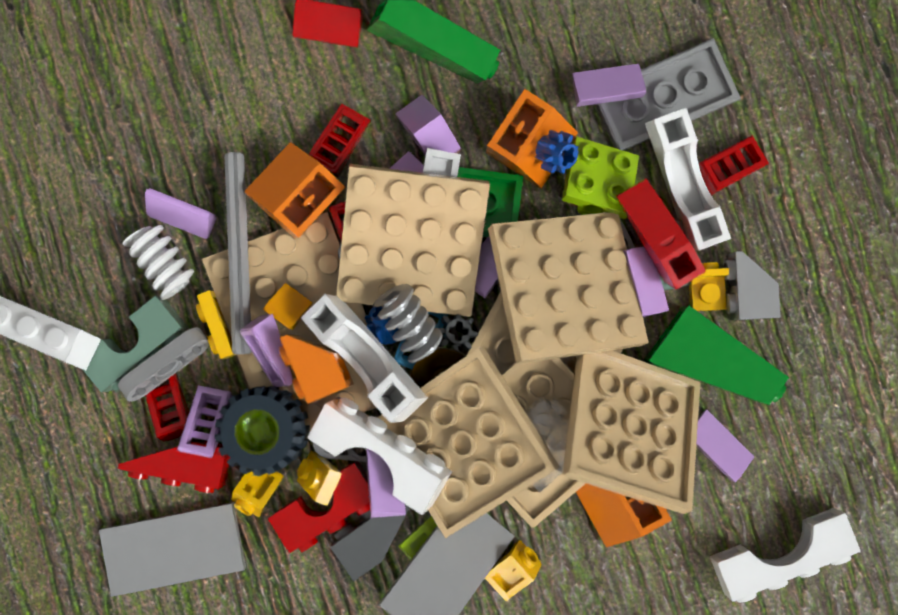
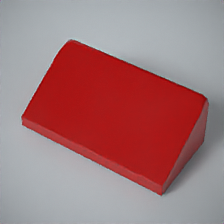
M296 0L292 36L294 38L358 48L364 17L362 9L313 0Z

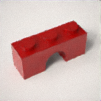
M354 461L340 470L342 475L333 492L334 501L330 509L322 512L314 511L308 507L302 496H299L267 518L289 554L297 548L301 553L308 550L318 542L316 536L326 530L329 534L336 532L347 524L344 518L356 512L360 516L370 510L368 475L359 461Z

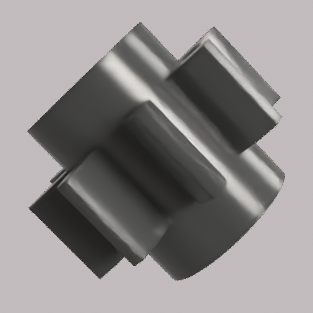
M456 314L453 320H450L444 315L441 318V322L445 326L438 328L443 336L442 342L438 347L442 348L447 345L451 349L458 350L461 345L466 351L471 349V344L468 342L469 338L478 336V333L472 331L470 326L474 319L471 318L466 321L461 319V315ZM455 326H457L458 332L463 333V336L457 339V341L454 334L449 333Z

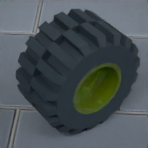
M259 386L240 391V394L233 395L228 399L230 402L228 405L222 406L219 413L223 417L216 419L215 427L221 428V433L215 434L216 442L222 441L223 448L218 450L221 456L226 454L230 456L227 463L231 467L241 466L239 469L241 473L253 472V476L275 473L296 460L302 454L300 450L306 447L308 440L305 439V435L310 433V425H305L304 421L308 418L307 412H301L299 407L302 403L299 399L293 400L291 392L287 390L280 391L279 387Z

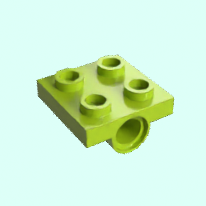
M576 137L572 144L578 146V157L575 164L567 169L562 201L578 205L577 211L581 215L612 212L618 214L619 218L626 219L627 215L616 196L635 185L639 155Z

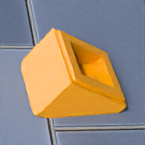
M285 283L262 310L268 314H273L274 319L288 329L294 330L301 317L308 311L313 302Z

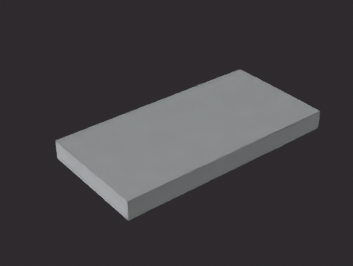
M713 38L641 69L646 86V94L643 98L596 104L614 147L624 151L650 140L645 125L646 122L687 108L690 119L693 121L737 102L741 97Z
M234 502L106 527L99 530L111 597L246 569Z
M487 513L447 538L444 537L439 527L436 526L379 602L378 606L390 615H459L515 536Z

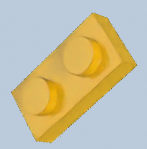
M209 290L198 294L199 304H196V310L202 323L207 322L211 335L208 336V342L214 355L219 354L220 359H228L235 356L236 354L232 352V339L214 291Z
M310 451L307 459H303L299 465L297 482L315 502L327 506L342 473L326 458L321 457L314 451Z

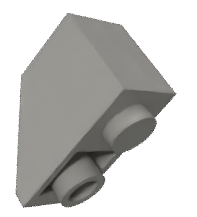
M743 251L727 254V260H724L723 268H729V275L725 276V280H729V293L726 294V312L731 314V320L781 318L779 283Z

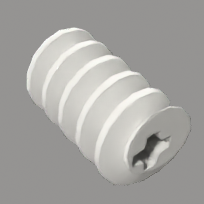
M162 225L144 227L128 236L122 244L124 247H131L129 254L132 258L139 257L137 261L138 267L140 269L147 268L144 274L147 280L155 279L152 284L154 290H163L160 298L161 300H166L188 285L190 282L188 279L192 276L194 270H181L187 260L185 258L174 260L173 257L179 249L178 247L170 249L165 247L171 241V237H158L164 229Z

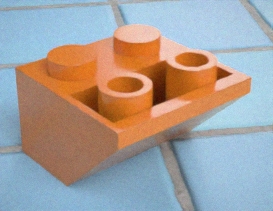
M524 89L488 143L486 153L542 189L551 173L541 169L543 161L535 158L538 141L543 136L548 135L549 130L558 133L560 131L573 135L572 141L578 132L554 107Z
M290 142L250 184L244 193L295 239L299 238L341 193L345 186L320 162Z
M298 335L280 337L283 344L278 347L281 358L286 366H292L296 378L292 380L294 389L300 399H306L307 404L354 385L343 357L334 350Z
M586 483L576 491L605 547L643 537L672 521L666 508Z

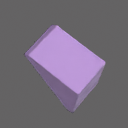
M423 95L395 113L424 155H426L427 148L456 153L461 149L441 113Z

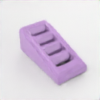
M273 314L259 316L241 328L240 333L272 385L275 387H285L293 384L290 367L284 364L278 347L283 344Z
M198 385L177 448L178 451L208 458L213 457L218 442L215 440V434L221 433V428L215 427L216 419L223 417L219 411L222 406L230 403L228 399L233 396L231 392ZM207 403L219 406L218 410L205 407ZM202 415L215 417L212 422L202 420L201 417ZM197 426L210 428V434L196 431ZM192 438L207 440V445L204 447L190 444Z

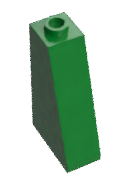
M381 0L366 29L370 33L476 84L485 81L487 78L491 79L500 63L496 60L501 51L500 49L415 0Z
M689 305L682 306L644 358L646 363L766 405L777 402L783 396L787 388L784 384L789 379L783 372Z

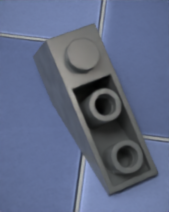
M405 504V510L407 514L410 507ZM370 510L362 514L364 520L355 527L349 523L334 534L336 540L330 548L353 581L383 561L406 515L371 518Z

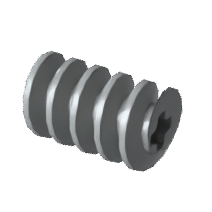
M409 284L395 286L375 301L374 307L382 305L384 307L378 313L379 319L391 317L385 328L387 330L398 328L393 335L394 341L406 339L400 346V350L402 352L413 350L407 358L410 363L422 360L437 349L443 337L442 332L435 328V321L428 317L427 309L420 306L421 300L416 295H413L412 286Z

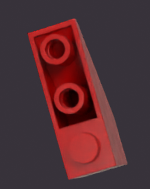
M647 178L616 196L664 283L677 290L706 272L690 241Z
M200 439L190 442V444L206 447L207 440ZM218 443L212 458L180 452L177 450L178 446L125 461L118 464V469L128 471L127 476L131 478L146 480L148 476L161 478V483L165 485L181 486V483L184 482L194 484V490L214 493L215 489H220L226 484L229 470L227 461L230 459V456L228 454L221 456L218 449L223 448L222 443Z

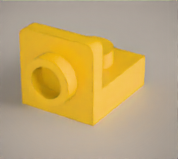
M718 262L702 263L706 272L691 280V285H689L690 306L696 311L727 310L725 276L729 275V268H719Z
M278 471L269 475L265 473L262 476H253V472L244 474L232 492L231 500L235 502L234 507L247 516L254 514L260 517L264 507L282 482L284 475Z
M519 540L513 545L507 555L495 563L485 579L507 601L535 580L542 563L535 551Z

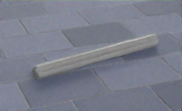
M229 152L225 154L224 159L232 352L239 355L252 352L240 333V329L251 322L246 194L244 193L246 190L245 161L242 153Z

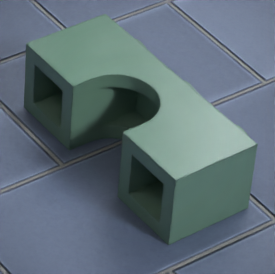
M154 296L129 317L139 332L138 343L131 351L125 352L121 350L113 339H101L87 370H83L101 393L113 390L115 393L119 392L118 383L126 374L189 328L167 300H161L160 296Z

